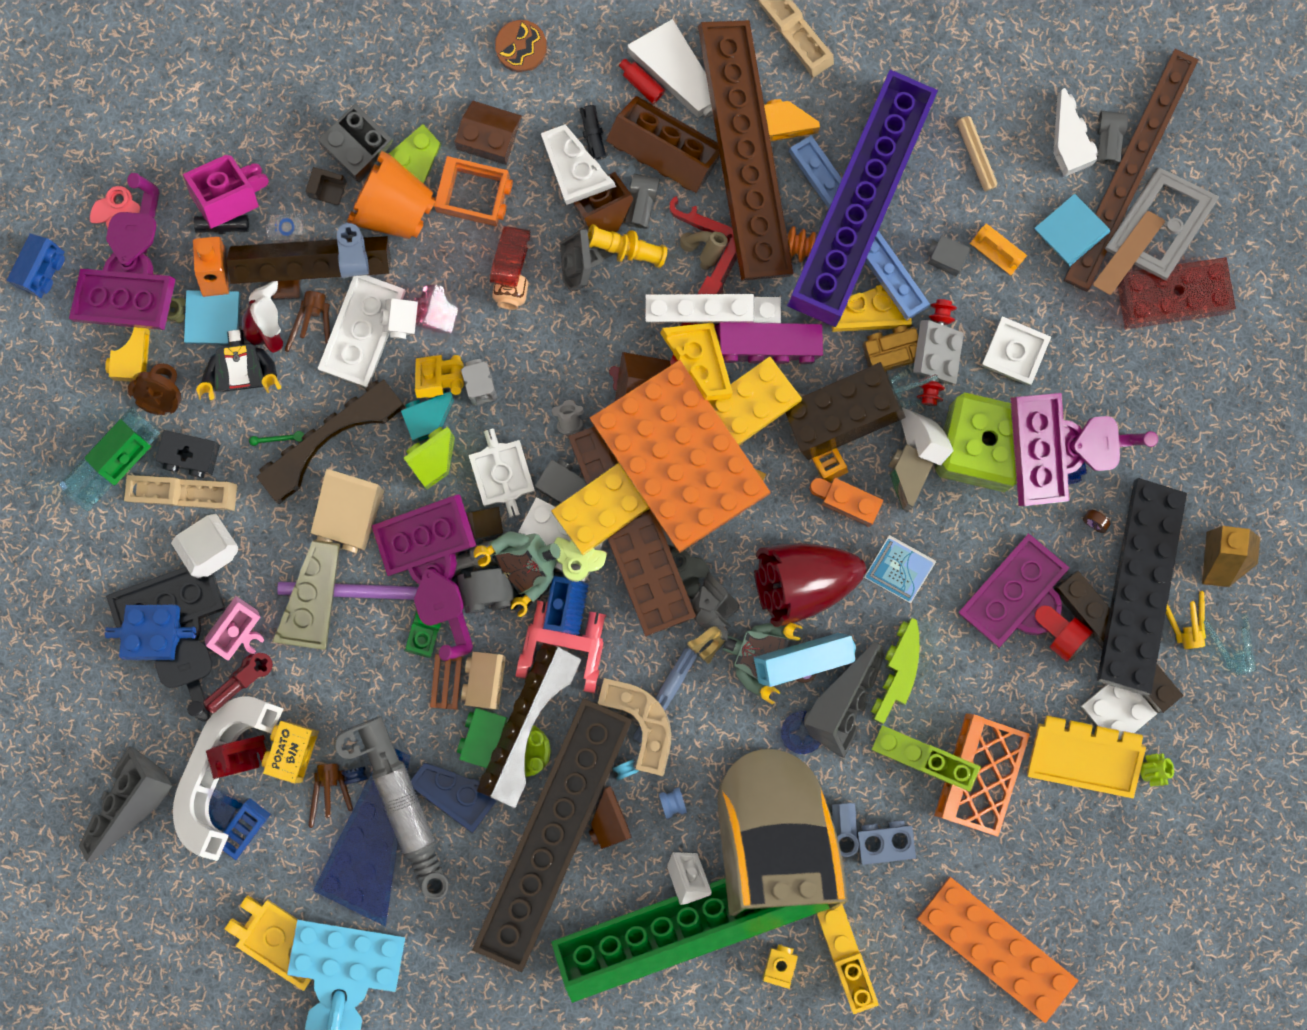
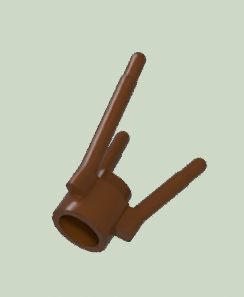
M316 291L305 292L304 300H301L300 310L285 347L286 352L290 351L303 316L304 320L300 338H305L310 317H319L320 313H323L325 343H328L330 338V304L325 303V294Z
M337 763L317 765V773H314V789L308 826L310 828L314 826L320 783L321 787H324L326 818L331 816L330 787L337 786V781H339L348 811L353 810L347 786L344 785V775L341 773L344 770L339 771Z

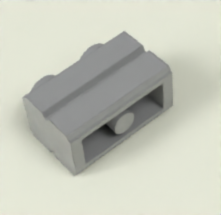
M481 359L466 362V366L461 371L472 405L477 406L495 401L498 397L488 363L482 362Z

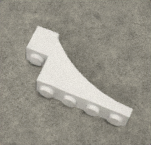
M754 294L646 295V322L781 323V297H754Z

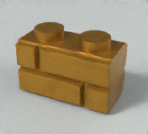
M907 325L892 329L893 334L883 336L882 332L868 336V341H865L862 345L868 366L870 367L881 362L886 371L915 363L918 343L916 328L908 329Z

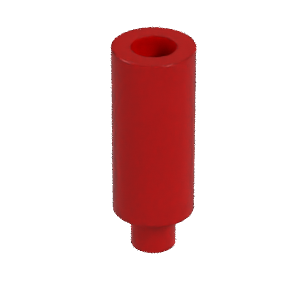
M626 58L621 61L619 67L624 71L623 77L652 104H655L664 95L666 90L636 62L631 64Z

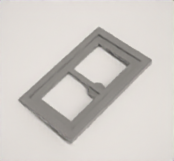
M1158 167L1105 247V250L1114 255L1145 215L1163 185L1184 194L1199 203L1184 226L1183 222L1178 218H1172L1168 222L1165 221L1162 225L1167 228L1169 233L1178 234L1162 260L1142 252L1134 265L1167 280L1217 203L1219 196Z

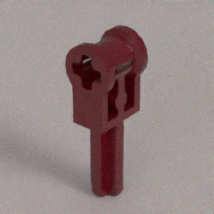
M265 653L246 656L241 666L228 677L229 679L203 701L205 709L211 714L215 713L241 689H246L257 678L268 675L273 667L271 658ZM255 661L260 662V664L258 665L259 670L254 669V667L256 666Z

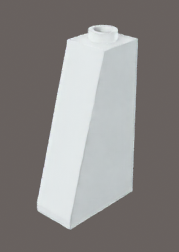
M673 19L628 44V54L697 118L702 115L708 117L713 114L706 73Z

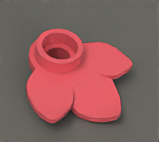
M123 186L112 187L107 192L105 198L96 201L90 213V222L94 224L106 222L108 228L109 222L115 214L119 212L139 213L140 205L132 200V195L127 188ZM122 195L124 197L123 202L116 204L115 198Z

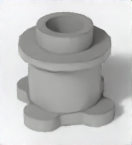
M566 400L562 405L552 408V415L558 416L557 429L560 433L572 435L582 429L583 421L579 418V415L583 414V407L574 404L573 400Z

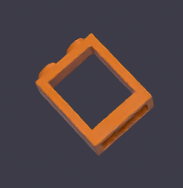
M447 156L434 208L437 213L497 227L499 220H504L507 205L503 204L505 194L510 195L513 180L509 179L508 170ZM458 171L500 181L492 215L449 205Z

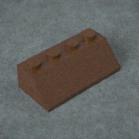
M635 96L617 115L606 139L617 150L628 153L636 158L638 162L652 167L662 176L671 178L681 184L684 189L695 193L703 186L720 158L716 141L638 96Z

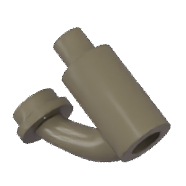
M700 231L693 234H682L680 246L687 252L697 249L700 242L706 243L700 254V267L704 270H708L710 266L716 265L728 242L727 237L720 232Z

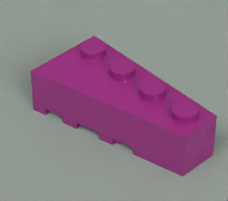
M720 322L714 326L724 363L748 362L755 364L771 357L775 364H786L791 360H799V364H813L816 359L823 356L822 324Z

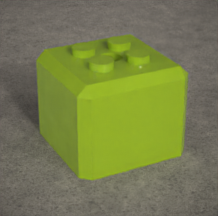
M966 392L956 397L949 405L944 426V432L950 440L953 452L942 465H935V471L941 478L1006 492L1017 484L1011 403ZM984 432H992L996 436L995 445L987 446L983 443L982 435Z

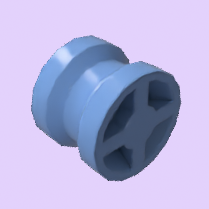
M679 787L668 794L665 792L659 793L666 819L672 818L675 813H687Z

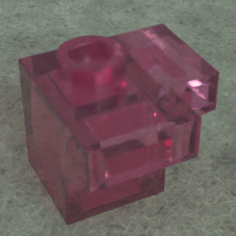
M424 285L421 298H415L414 300L418 302L415 326L427 328L438 333H452L459 308L447 302L444 295L445 288L438 285Z

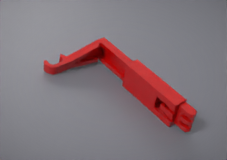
M675 196L670 202V212L673 217L701 231L720 232L727 237L728 245L712 276L706 277L698 294H723V285L737 260L733 229L697 214V205L693 206L692 211L688 214L677 210L675 206L678 204V199ZM682 323L681 326L705 323ZM674 354L670 360L671 365L678 361Z

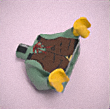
M509 531L491 541L488 547L477 546L474 550V557H478L481 554L485 555L478 560V565L483 567L489 564L491 555L517 592L525 594L523 598H514L511 603V610L517 604L524 606L518 612V617H522L527 613V604L530 601L534 602L548 588L554 577L553 569L557 564L555 559H558L561 553L557 544L551 543L546 545L536 533L526 535Z
M771 623L755 625L751 631H746L743 641L728 635V639L724 643L722 650L737 656L733 667L736 668L738 679L748 691L762 697L769 704L775 703L769 699V695L772 692L780 694V691L773 686L769 687L758 683L754 657L787 648L790 639L799 641L801 638L793 635V631L796 628L802 629V626L789 623L780 627H775Z

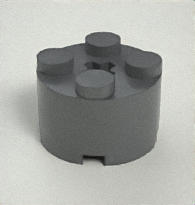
M501 569L471 572V576L466 577V579H464V574L457 576L458 588L466 614L482 612L481 610H484V607L491 606L492 611L507 609L514 600L512 584L506 574H502Z

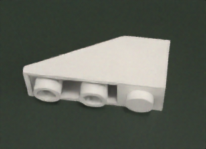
M1066 88L1062 89L1057 96L1053 153L1064 177L1092 166L1097 160L1096 156L1098 155L1094 142H1090L1086 135L1087 126L1085 121L1077 115L1075 99L1071 94L1068 95Z

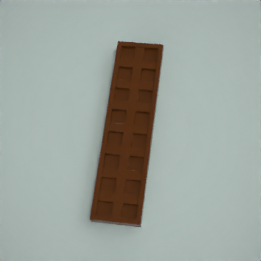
M595 427L568 436L586 486L618 464V461ZM650 509L607 538L645 637L696 618L662 528Z

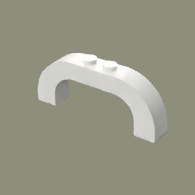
M237 697L226 702L212 714L205 724L179 782L173 804V821L177 836L181 843L194 854L218 861L229 836L216 829L210 821L209 802L219 778L213 780L206 750L235 742L244 731L250 728L272 733L283 708L254 697Z

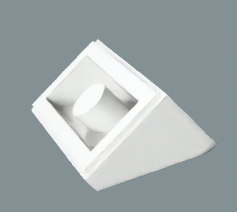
M673 852L668 863V871L679 903L683 905L711 895V889L698 853Z

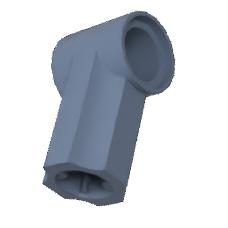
M855 803L832 804V821L838 842L843 837H848L853 842L852 850L849 853L841 851V856H853L859 847Z

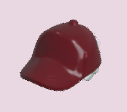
M272 281L255 289L249 296V307L242 317V329L246 339L251 344H265L268 350L273 353L278 352L283 347V340L279 334L281 328L278 325V311L271 300V296L277 291L278 281Z

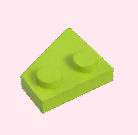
M422 124L389 154L424 184L441 143Z

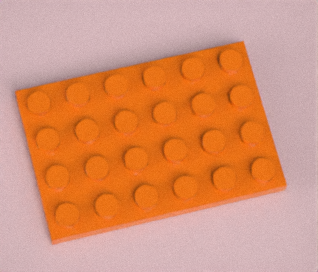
M681 360L590 417V421L679 553L770 495V490L709 401L703 398Z

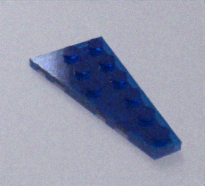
M394 748L398 759L404 762L406 771L409 772L411 756ZM371 773L313 891L386 927L398 838H396V833H394V828H392V823L389 820L390 818L386 814L385 805L381 802L382 800Z

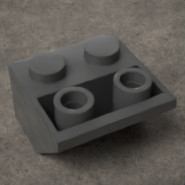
M355 103L318 141L321 147L360 183L370 173L374 164H379L377 160L380 152H386L393 139Z

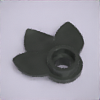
M677 549L671 550L673 559L680 557L683 560V565L677 567L688 597L693 599L699 590L698 578L706 577L710 570L703 559L690 557L685 550L679 553Z

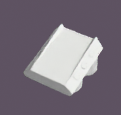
M217 514L207 515L176 535L171 542L189 573L196 578L208 577L231 562L238 552V545Z

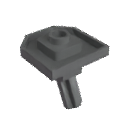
M579 230L560 242L563 281L569 291H578L587 286L591 268L604 262V259L616 254L594 246L589 248L588 230Z

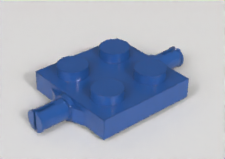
M126 605L124 621L121 627H106L105 638H120L119 657L122 660H174L179 639H194L196 637V628L180 626L181 608L178 605Z

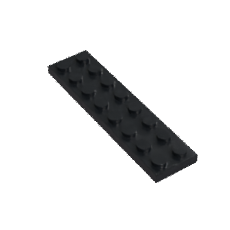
M1141 478L1134 480L1096 681L1145 696L1152 693L1186 503V492Z

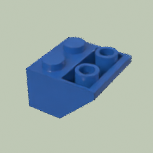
M30 233L6 281L19 289L42 298L43 294H47L53 285L51 278L55 270H60L64 263V251L52 240Z

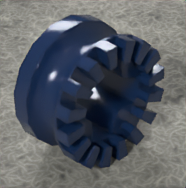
M365 766L352 769V771L341 772L346 777L344 785L368 780V776L364 775Z

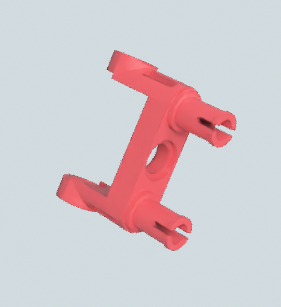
M537 601L533 624L528 626L523 652L519 657L516 677L526 679L529 667L533 665L537 642L567 647L568 649L589 653L584 679H586L584 691L595 693L599 676L598 668L604 644L601 634L606 615L599 613L597 624H595L597 613L589 612L585 635L580 637L543 629L548 602H546L545 611L542 613L544 602Z

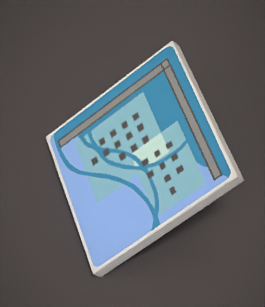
M889 535L864 578L911 603L936 561Z

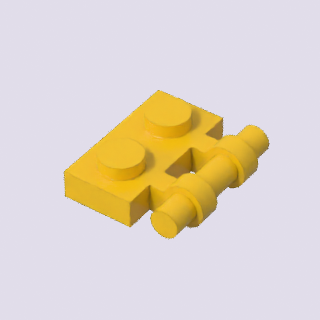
M442 355L416 358V397L431 398L443 395V388L448 387L451 389L452 394H460L464 386V378L461 371L464 363L461 361V357L454 355L451 357V360L443 361Z

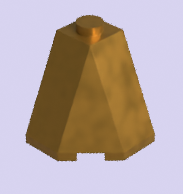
M1221 526L1207 531L1202 584L1230 587L1258 564L1260 537L1251 529Z

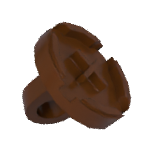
M157 364L150 372H140L133 376L128 385V394L130 398L133 396L136 399L135 404L148 413L165 415L166 412H170L172 414L181 402V393L175 385L177 372L168 364ZM160 374H165V375H167L170 379H167L166 377H164V376H162V375H160Z

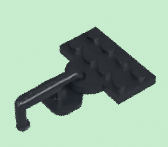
M185 566L106 595L116 627H121L124 621L126 605H178L181 608L180 626L195 627L196 637L194 639L180 638L176 646L174 660H156L155 667L160 682L164 686L177 688L187 684L192 703L187 707L188 714L200 721H208L210 712L203 705L205 696L199 679L206 677L211 672L212 661L207 646L198 641L201 633L200 619L226 610L214 573L208 577L196 578L189 573Z

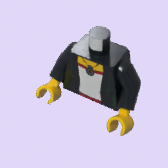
M233 330L227 332L229 347L216 348V353L210 357L204 370L201 384L196 388L199 400H201V396L204 393H209V399L214 400L213 388L216 392L221 393L264 387L266 392L269 393L268 389L271 385L275 384L278 390L281 389V385L277 379L275 362L262 348H258L255 344H244L243 330Z

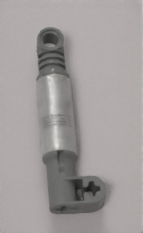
M382 716L341 731L334 739L336 752L346 759L356 758L367 753L374 770L372 777L382 800L381 802L385 805L386 814L390 818V823H392V828H394V833H396L395 835L398 838L397 840L400 843L399 846L402 848L401 851L404 857L408 858L410 862H414L411 866L416 868L414 873L416 875L419 874L416 878L421 891L431 900L443 898L448 892L449 884L442 867H438L440 862L436 860L438 858L437 854H433L436 844L434 836H432V831H430V826H428V821H426V816H424V811H422V806L419 803L420 801H417L418 798H416L417 795H415L416 792H414L415 789H413L414 786H412V781H410V776H408V771L405 768L406 766H404V762L398 759ZM358 730L365 748L360 750L358 744L354 743L352 745L353 750L348 751L346 748L341 749V746L345 744V738L348 737L351 741L356 740L353 732ZM432 878H438L441 882L439 889L436 891L427 890V883Z

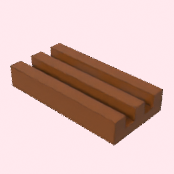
M435 654L431 708L458 710L463 656L445 661L442 701L437 703L441 658L439 654ZM451 661H456L452 704H447Z

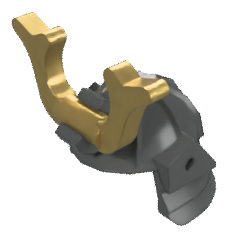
M708 572L704 579V584L693 597L691 604L696 615L694 619L703 628L708 630L698 638L687 643L695 653H698L708 641L713 640L710 646L699 654L707 664L712 661L714 654L723 645L725 640L728 639V632L724 626L731 627V625L726 620L740 608L739 603Z

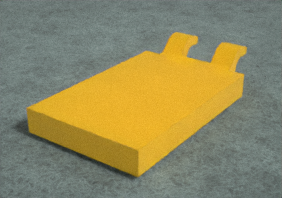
M247 895L240 907L250 912L252 916L245 926L232 918L225 927V930L240 939L236 945L237 948L304 991L312 979L287 975L298 919L268 899L262 906L258 901Z

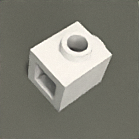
M393 298L386 300L385 309H382L380 313V325H383L382 332H389L391 338L406 339V335L414 334L418 302Z

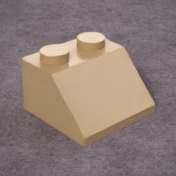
M472 652V657H467L465 673H469L468 684H463L461 700H466V706L499 710L506 662L504 655Z

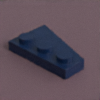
M424 763L411 779L412 786H414L413 789L472 834L497 802L477 792L480 781Z

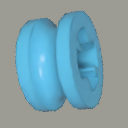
M634 759L612 768L613 772L618 774L616 777L617 781L639 772L633 765Z

